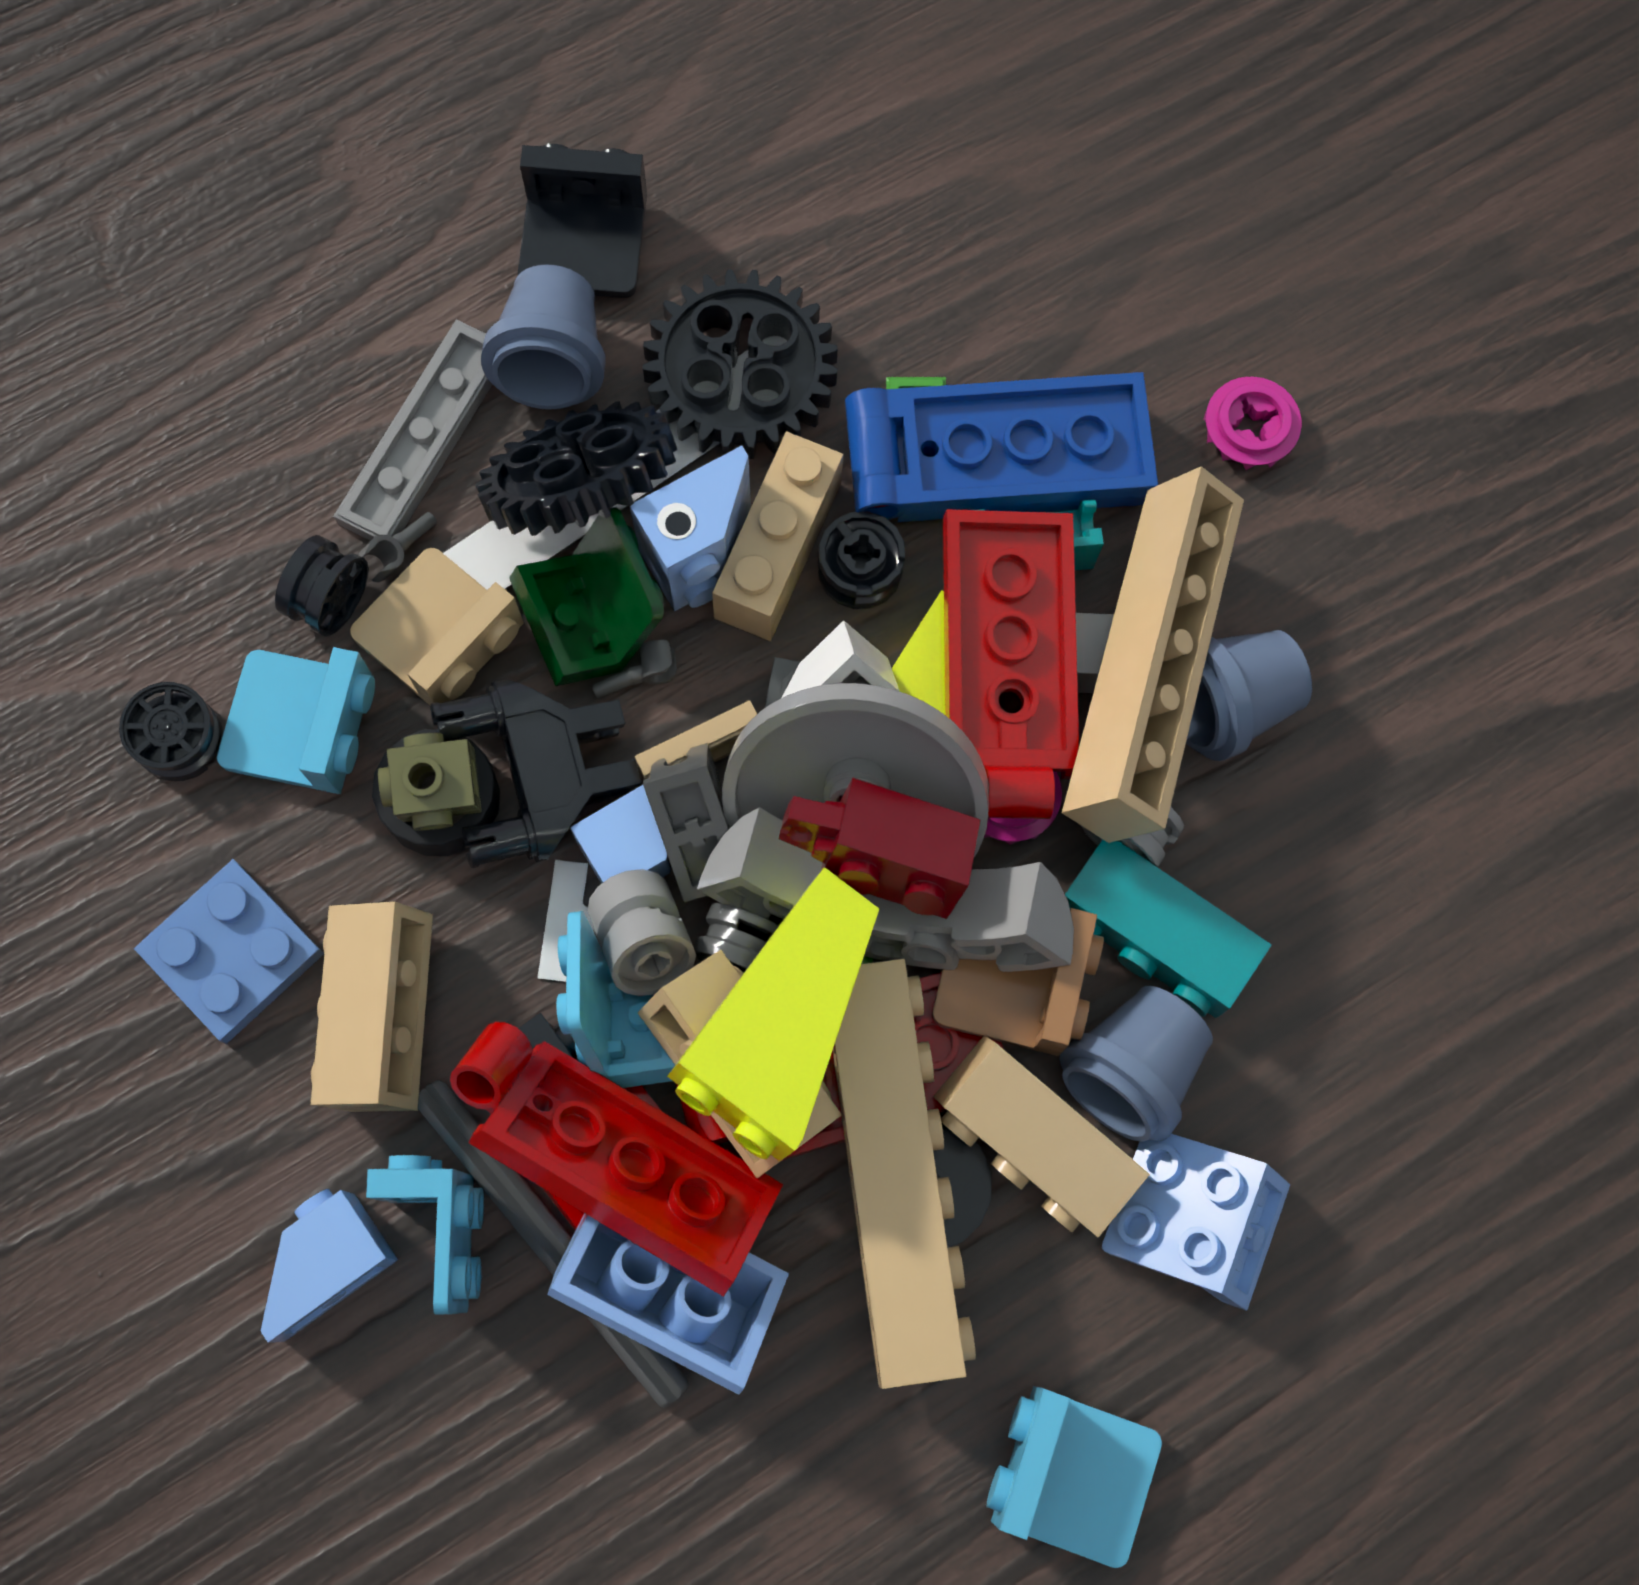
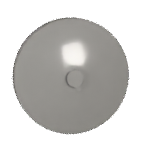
M836 683L803 689L773 702L760 711L745 726L733 745L722 787L723 811L729 828L742 816L759 807L783 821L785 810L793 796L825 803V801L840 802L851 779L856 778L981 819L974 857L983 842L988 820L989 784L980 755L965 733L951 719L931 705L906 693L890 688L857 683Z

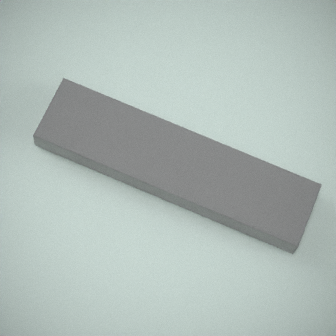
M457 319L455 320L333 517L338 525L370 541L378 535L392 537L404 530L493 385L484 374L481 366V353L486 333Z

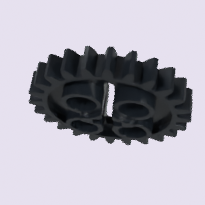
M728 269L725 275V285L717 286L713 279L706 274L703 275V292L697 294L686 285L681 287L682 306L668 300L663 302L664 318L666 321L651 320V337L654 340L644 341L643 343L644 357L649 362L643 364L642 367L644 382L651 384L648 387L650 404H662L659 412L665 414L668 424L678 420L676 427L677 436L680 441L689 438L696 432L698 433L699 451L702 453L708 450L714 441L722 444L723 455L732 451L735 445H743L748 458L754 459L756 443L765 442L768 449L773 454H776L779 448L780 435H785L787 431L801 437L799 421L816 428L819 421V411L816 407H830L831 390L827 387H833L837 384L838 368L832 365L837 363L838 347L835 344L829 343L832 337L831 323L817 324L820 320L819 304L815 303L801 308L803 303L802 288L798 287L785 296L781 293L780 276H776L767 287L759 285L757 270L751 271L745 284L738 283L733 270ZM745 318H751L753 322L748 336V358L744 361L740 404L737 410L732 411L728 409L733 389L732 368H735L739 356V337L742 321ZM711 328H721L728 332L726 335L716 338L703 334ZM770 336H779L786 339L787 342L780 346H770L762 342V340ZM703 381H711L719 385L716 390L706 393L693 389L696 384ZM765 389L779 394L777 398L771 401H761L752 395L757 391Z
M615 401L605 410L600 411L598 405L594 404L587 411L576 413L574 410L569 411L565 420L560 422L547 419L544 422V429L540 431L526 430L523 432L525 437L523 441L504 444L507 453L491 456L489 458L491 467L480 470L479 474L482 480L476 483V488L479 492L477 495L489 521H494L499 530L509 527L511 534L516 535L528 527L531 536H536L547 526H552L554 533L557 534L567 524L574 522L580 528L586 526L589 516L599 514L604 518L610 517L611 507L616 504L624 506L633 505L634 501L631 495L634 493L651 492L654 488L650 480L667 477L668 473L665 466L676 462L673 452L677 451L678 448L665 414L663 412L657 414L653 405L642 409L639 402H634L622 409L620 401Z

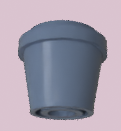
M537 265L525 269L515 279L513 289L499 321L485 335L481 353V366L484 374L497 389L512 400L533 408L561 409L588 400L600 389L604 379L606 357L597 337L594 291L583 276L562 266Z
M1281 630L1216 639L1211 637L1186 743L1211 760L1223 761L1242 754L1247 750L1252 739L1297 711L1304 709L1311 698L1312 679L1307 660L1296 641Z
M1144 986L1089 1033H1083L1081 1040H1070L1069 1046L1060 1054L1059 1058L1063 1069V1080L1075 1100L1091 1116L1107 1128L1135 1141H1162L1170 1136L1181 1121L1182 1112L1180 1106L1207 1050L1213 1043V1037L1201 1016L1183 1000L1161 988Z

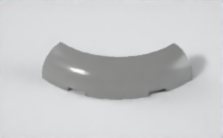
M759 807L742 816L723 835L708 858L697 890L721 904L746 910L767 920L770 914L784 919L820 873L822 862L811 856L812 853L779 840L783 821ZM1041 862L999 869L971 870L969 886L947 919L935 915L916 914L908 910L904 905L869 894L862 895L879 908L864 954L865 957L883 961L905 959L906 965L945 970L956 969L959 959L996 960L997 966L1002 972L1038 970L1071 964L1074 926L1069 903L1057 878Z

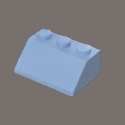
M584 1213L555 1271L547 1295L739 1395L746 1385L789 1273L748 1253L735 1281L723 1297Z

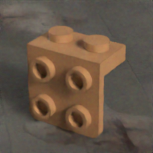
M1073 908L1070 909L1074 926L1073 954L1070 965L1038 970L1002 972L999 970L996 960L959 959L956 969H943L932 1012L934 1022L944 1028L979 1037L985 1035L991 1040L1059 1056L1069 1046L1070 1038L1081 1040L1086 1026L1090 1001L1079 999L1084 973L1093 976L1096 974L1102 953L1104 937L1093 934L1097 914Z

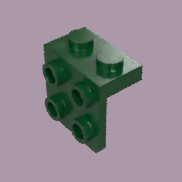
M611 507V516L608 518L601 517L600 515L597 516L572 555L517 565L509 577L556 687L621 672L664 615L661 589L651 579L639 553L637 536L634 530L626 524L618 507Z

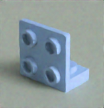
M1170 1134L1167 1139L1162 1141H1140L1133 1160L1150 1175L1109 1224L1102 1243V1249L1109 1255L1201 1287L1220 1301L1247 1311L1290 1184L1267 1163L1181 1136Z

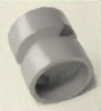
M630 870L610 877L596 888L589 898L587 911L617 988L626 994L637 996L653 995L663 986L693 968L696 953L683 920L679 918L680 915L668 884L663 877L656 872L648 870Z

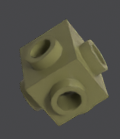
M422 733L404 737V747L387 749L388 767L378 769L381 801L383 807L393 806L394 816L401 821H412L413 830L426 831L452 827V816L482 812L475 749L467 739L444 742V737L441 733ZM435 775L434 783L429 788L421 789L423 781L428 776Z

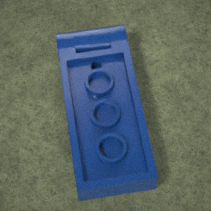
M1143 372L899 389L866 388L850 393L845 399L855 512L868 511L883 516L887 520L897 517L898 522L943 519L947 509L1051 512L1078 510L1080 502L1083 500H1096L1097 508L1143 505L1147 490L1158 485Z

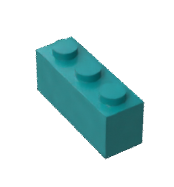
M1102 840L1065 893L1070 909L1073 908L1097 914L1093 934L1104 937L1106 944L1120 952L1117 959L1125 968L1147 980L1152 975L1174 989L1172 994L1187 1003L1201 1017H1205L1209 1013L1217 1018L1231 1008L1272 945L1119 841L1108 843Z

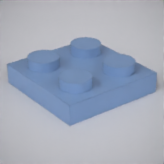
M234 859L133 948L213 1035L225 1044L231 1041L324 955V952Z

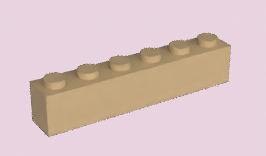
M1202 466L1147 490L1062 809V814L1108 843L1166 828L1244 503L1243 498Z
M905 959L861 964L833 1047L878 1385L882 1389L967 1377L964 1361L975 1360L976 1358L970 1318H958L954 1290L965 1288L962 1257L959 1246L947 1248L943 1221L954 1218L951 1184L949 1177L937 1178L933 1151L944 1149L942 1122L939 1109L927 1110L923 1083L934 1082L932 1055L928 1041L917 1043L913 1018L924 1015L922 988L918 975L907 977Z

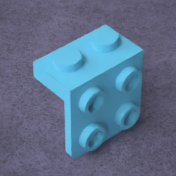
M333 647L329 664L264 650L251 651L246 656L217 753L218 763L229 772L341 794L345 776L352 772L357 759L359 746L357 733L362 715L369 711L375 691L374 676L359 652Z
M583 911L568 913L567 935H562L558 938V958L562 973L566 976V993L558 994L556 1009L562 1034H571L575 1042L578 1061L589 1067L590 1071L601 1074L622 1088L672 1081L667 1076L675 1064L637 1013L655 994L637 996L626 994L617 988L602 948Z
M389 1156L388 1169H368L366 1198L390 1203H437L433 1295L434 1314L467 1313L469 1299H478L481 1290L480 1257H471L472 1229L482 1228L484 1216L483 1189L473 1188L474 1177L472 1175L455 1169H442L443 1161L431 1160V1156Z
M1033 1386L1029 1399L1023 1396L1020 1397L1011 1420L1008 1437L1016 1440L1008 1468L1001 1465L998 1466L989 1490L986 1506L994 1510L991 1522L999 1530L1027 1540L1029 1536L1109 1567H1122L1129 1559L1162 1447L1161 1437L1155 1430L1079 1403L1044 1388Z

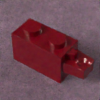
M852 778L840 802L825 801V803L793 796L785 810L778 839L812 853L811 856L822 862L821 871L825 867L861 895L869 894L904 905L908 910L916 914L935 915L947 919L969 886L981 819Z

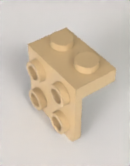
M428 548L352 624L350 633L354 641L430 705L436 702H449L461 696L474 681L476 673L493 655L503 651L513 641L524 622L515 598L498 583L495 582L487 590L440 550Z

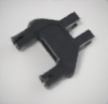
M502 679L493 681L491 686L486 688V694L430 704L433 725L438 727L435 733L443 734L444 742L492 731L495 732L497 737L501 736L520 807L517 813L518 817L462 828L464 848L470 847L466 856L471 868L525 854L529 860L535 859L536 862L548 860L584 806L623 797L635 790L634 787L641 785L635 759L585 769L579 745L618 736L620 733L619 728L624 727L626 724L619 700L569 709L530 687L515 681Z

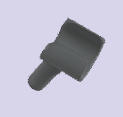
M426 512L402 532L396 533L392 537L388 535L375 536L357 554L363 558L366 555H374L383 563L384 569L372 579L373 582L384 581L403 562L404 551L409 548V545L437 524L436 518L430 512Z
M653 640L643 643L640 647L641 665L630 667L626 671L592 685L597 699L633 684L637 685L642 682L666 684L672 681L677 671L675 650L671 648L669 641Z

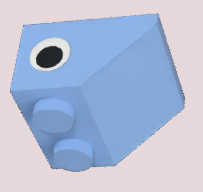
M743 446L639 499L630 506L639 552L674 612L688 604L694 608L713 600L712 592L748 516L751 506L749 459Z

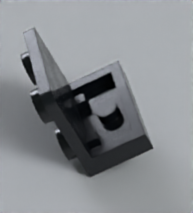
M546 144L543 146L522 145L520 170L527 203L517 275L533 266L557 265L571 269L583 276L593 288L595 296L628 298L634 295L637 289L647 201L643 155L630 154L616 148L592 151L570 149L561 144Z

